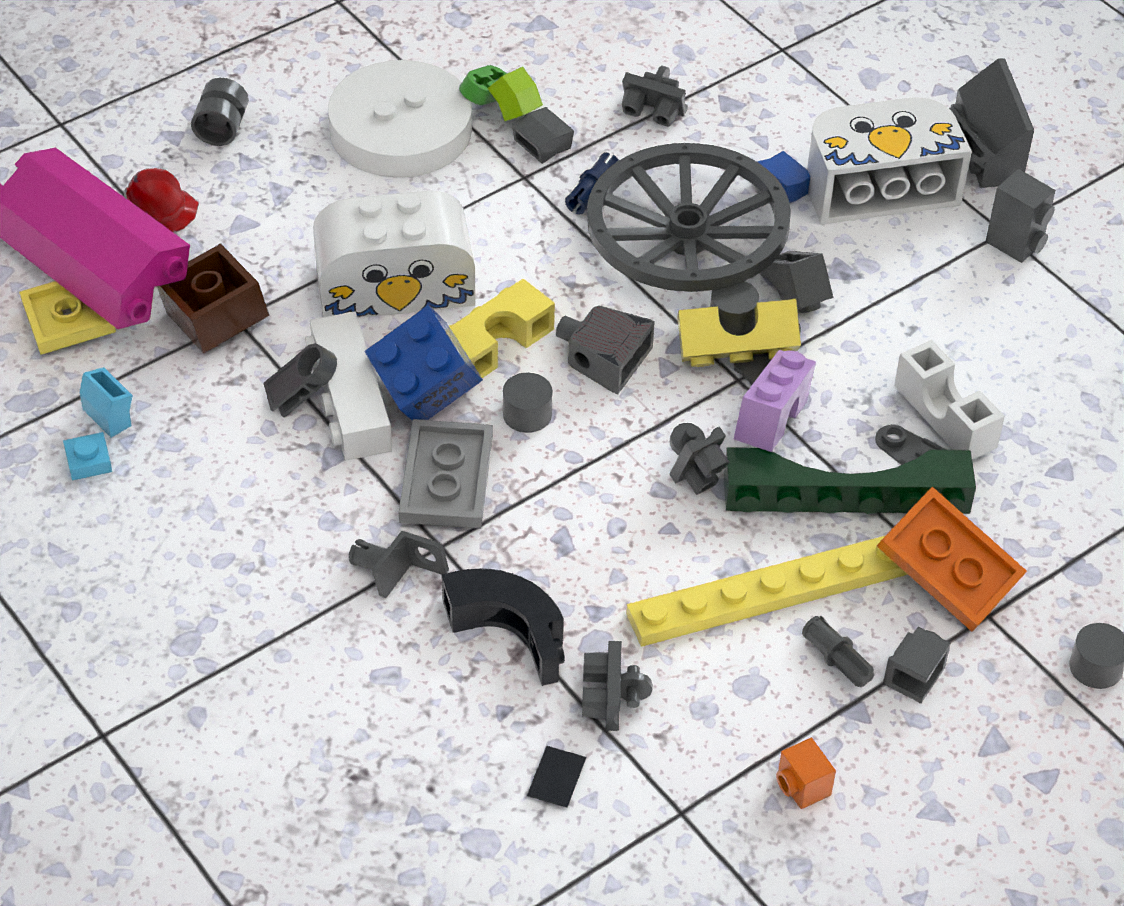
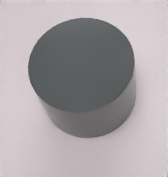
M746 281L730 287L712 290L710 307L718 306L719 321L726 332L741 336L748 334L755 328L754 308L759 303V293L752 284Z
M525 372L516 374L505 382L503 386V419L510 428L519 432L531 433L545 428L550 423L552 418L553 389L545 377L536 373Z
M1092 623L1083 627L1077 634L1069 660V667L1073 676L1080 683L1096 689H1105L1117 684L1124 672V633L1117 627L1106 623Z

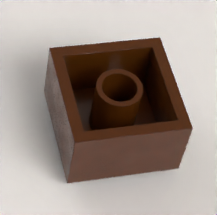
M221 243L188 261L187 274L184 280L157 286L166 313L203 354L270 316L259 282Z

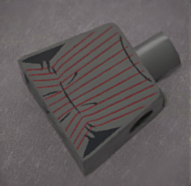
M598 305L591 309L582 322L566 315L563 316L557 325L556 337L569 342L568 363L573 369L618 395L652 350L655 321Z

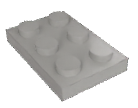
M413 419L398 512L399 523L481 529L493 439V425Z

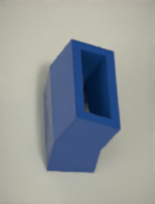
M785 151L769 159L757 161L767 168L781 183L789 203L795 202L808 194L810 184L808 170Z

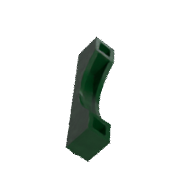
M726 447L725 456L729 460L727 467L724 469L726 511L747 513L760 511L784 513L851 512L907 514L928 490L933 487L960 512L970 514L976 491L971 450H929L915 460L895 468L877 472L849 474L827 472L806 467L788 460L773 451L770 452L761 448Z

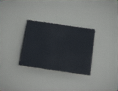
M546 746L527 796L568 808L587 757Z

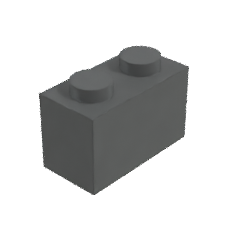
M1017 169L996 189L985 242L1021 263L1033 253L1038 254L1048 240L1046 229L1055 211V207L1052 204L1056 190Z

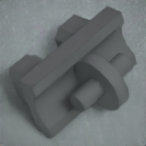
M663 65L658 68L656 74L646 71L643 77L626 72L622 80L624 89L621 103L622 110L625 114L637 117L641 115L645 105L654 107L652 113L653 120L658 124L670 127L677 115L685 116L688 105L685 104L686 90L678 88L679 81L669 78L670 68Z
M681 423L673 429L669 443L672 450L679 456L669 475L675 484L686 479L696 495L717 484L719 478L716 474L725 469L729 463V460L720 448L726 437L720 426L713 429L708 438L705 437L703 431L698 426L692 423Z
M608 641V652L584 653L583 682L607 683V688L583 687L582 717L606 719V731H619L621 698L626 700L628 707L637 708L640 705V700L646 699L652 693V680L648 675L640 673L639 666L630 665L627 667V672L621 674L622 641Z

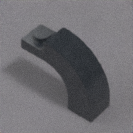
M478 568L441 574L442 601L453 633L488 626L509 630L519 636L528 646L541 685L544 686L559 681V664L565 663L562 646L564 618L556 603L543 589L521 576L502 570Z

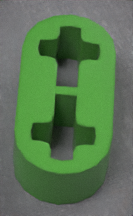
M493 65L471 70L460 84L459 90L465 98L475 104L486 105L495 102V98L487 88L507 73Z

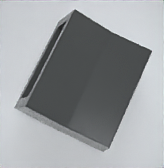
M547 107L530 112L512 124L514 140L542 164L556 154L571 149L574 130Z

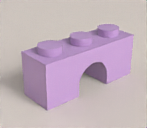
M778 350L743 396L733 439L772 452L784 435L788 416L796 418L807 403L816 361L805 358L803 354L797 351Z

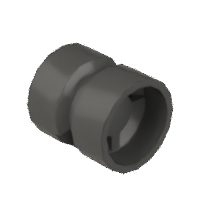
M221 77L211 79L204 87L200 102L191 120V128L196 137L203 142L214 146H224L234 141L249 98L244 87L238 82Z

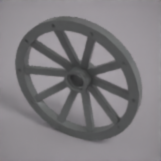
M701 143L658 145L622 158L599 177L591 190L587 207V224L590 238L596 250L608 264L625 276L640 283L673 291L698 292L717 290L742 283L756 276L770 266L780 255L787 242L790 230L791 209L789 199L781 183L767 168L739 152ZM679 164L681 204L674 206L646 173V170L664 165ZM690 164L708 165L724 169V173L700 205L692 203ZM738 175L761 191L759 194L709 216ZM633 177L665 216L615 196L612 193L622 183ZM768 203L772 208L775 220L774 226H720ZM605 206H608L656 227L607 228L603 219V211ZM714 239L766 240L754 252L744 256ZM664 240L639 258L626 251L616 242ZM705 249L730 264L699 270L697 254ZM674 251L680 255H685L686 270L655 265L654 263Z

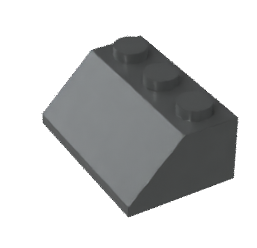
M998 58L961 86L957 92L956 103L952 104L972 123L997 156L995 159L990 157L984 163L986 166L984 169L970 158L969 170L971 174L976 175L980 188L998 187L1017 169L1025 172L1034 134L1033 125L1006 59Z

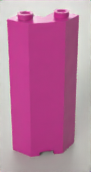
M56 147L24 153L14 164L18 169L4 185L0 184V238L115 328L122 329L148 322L151 317L154 287L181 281L186 278L190 244Z

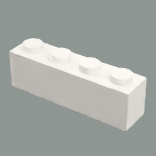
M356 311L311 319V336L305 337V347L316 343L333 352L337 358L336 371L332 379L322 386L325 393H321L325 417L332 416L333 422L329 423L333 446H341L345 461L392 452L391 424L372 363L364 352L367 350ZM320 358L316 361L317 364L313 366V372L317 368Z

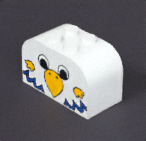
M909 97L834 107L818 115L812 126L807 165L810 175L808 195L821 225L961 206L972 151L953 112L942 103L929 98Z
M427 190L347 198L329 204L316 216L313 223V237L323 317L355 311L358 318L419 312L427 305L433 310L476 306L475 262L464 208L454 196L442 191Z

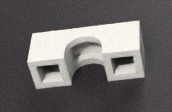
M932 339L900 353L894 386L953 450H971L973 460L998 448L1005 416L981 390L962 398L954 382L956 364Z

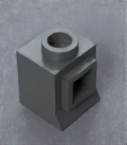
M917 627L913 634L908 632L895 650L894 655L888 658L883 684L922 703L945 669L951 643L942 639L935 632L924 630L920 627Z

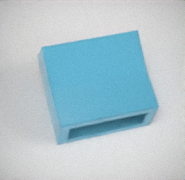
M104 367L83 373L79 392L82 409L111 438L131 427L130 407L133 395Z

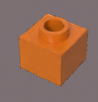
M811 737L781 751L776 778L782 792L788 797L792 796L800 809H803L832 795L836 770Z

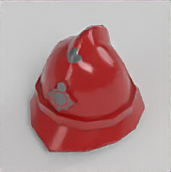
M146 168L138 171L129 181L128 187L125 188L124 197L172 232L184 229L196 218L199 202L188 192L181 190L177 178L167 170Z

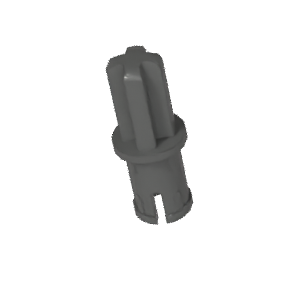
M815 616L805 624L802 630L803 637L809 640L824 655V661L828 666H836L857 687H864L868 682L872 681L875 676L873 666L853 648V642L849 637H842L822 616Z

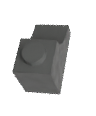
M787 251L781 253L770 266L760 273L761 276L767 278L774 285L782 300L796 299L799 313L820 309L822 307L821 302L834 298L823 253Z

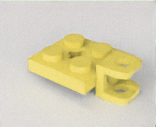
M56 281L19 292L40 355L116 332L113 325ZM70 309L73 313L63 315V310Z

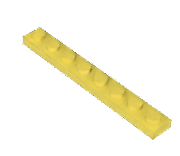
M881 536L627 604L626 615L640 646L643 647L908 574L877 547L879 542L885 537Z

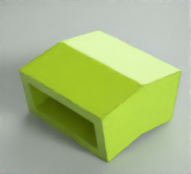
M523 66L503 75L487 88L498 102L504 121L523 116L543 106L537 86Z

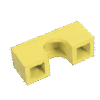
M521 279L511 287L504 288L497 296L482 306L474 308L470 314L455 324L449 325L480 376L484 378L498 368V341L496 339L510 338L528 348L554 330L555 302L525 279Z
M796 299L757 303L754 308L755 328L748 334L741 336L732 335L723 329L719 321L718 306L679 310L677 319L682 362L691 361V367H704L714 365V359L729 357L730 363H743L753 361V354L768 353L769 359L772 360L778 350L798 351L801 341Z

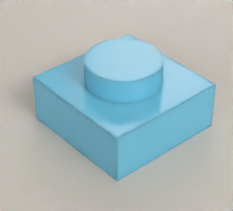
M103 432L63 440L72 481L112 472Z

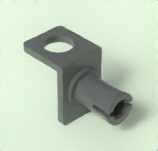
M401 531L387 549L368 543L365 540L357 539L355 541L356 545H352L349 551L350 564L372 570L379 596L384 598L388 597L411 565L438 574H445L449 571L444 547L441 543L405 531ZM418 547L431 552L436 561L428 560L422 556Z

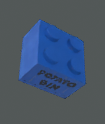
M429 305L364 351L400 411L412 421L413 419L429 420L483 381L447 322Z

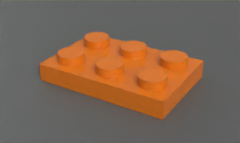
M933 487L928 490L877 545L883 553L971 632L975 630L1027 572L1024 567Z

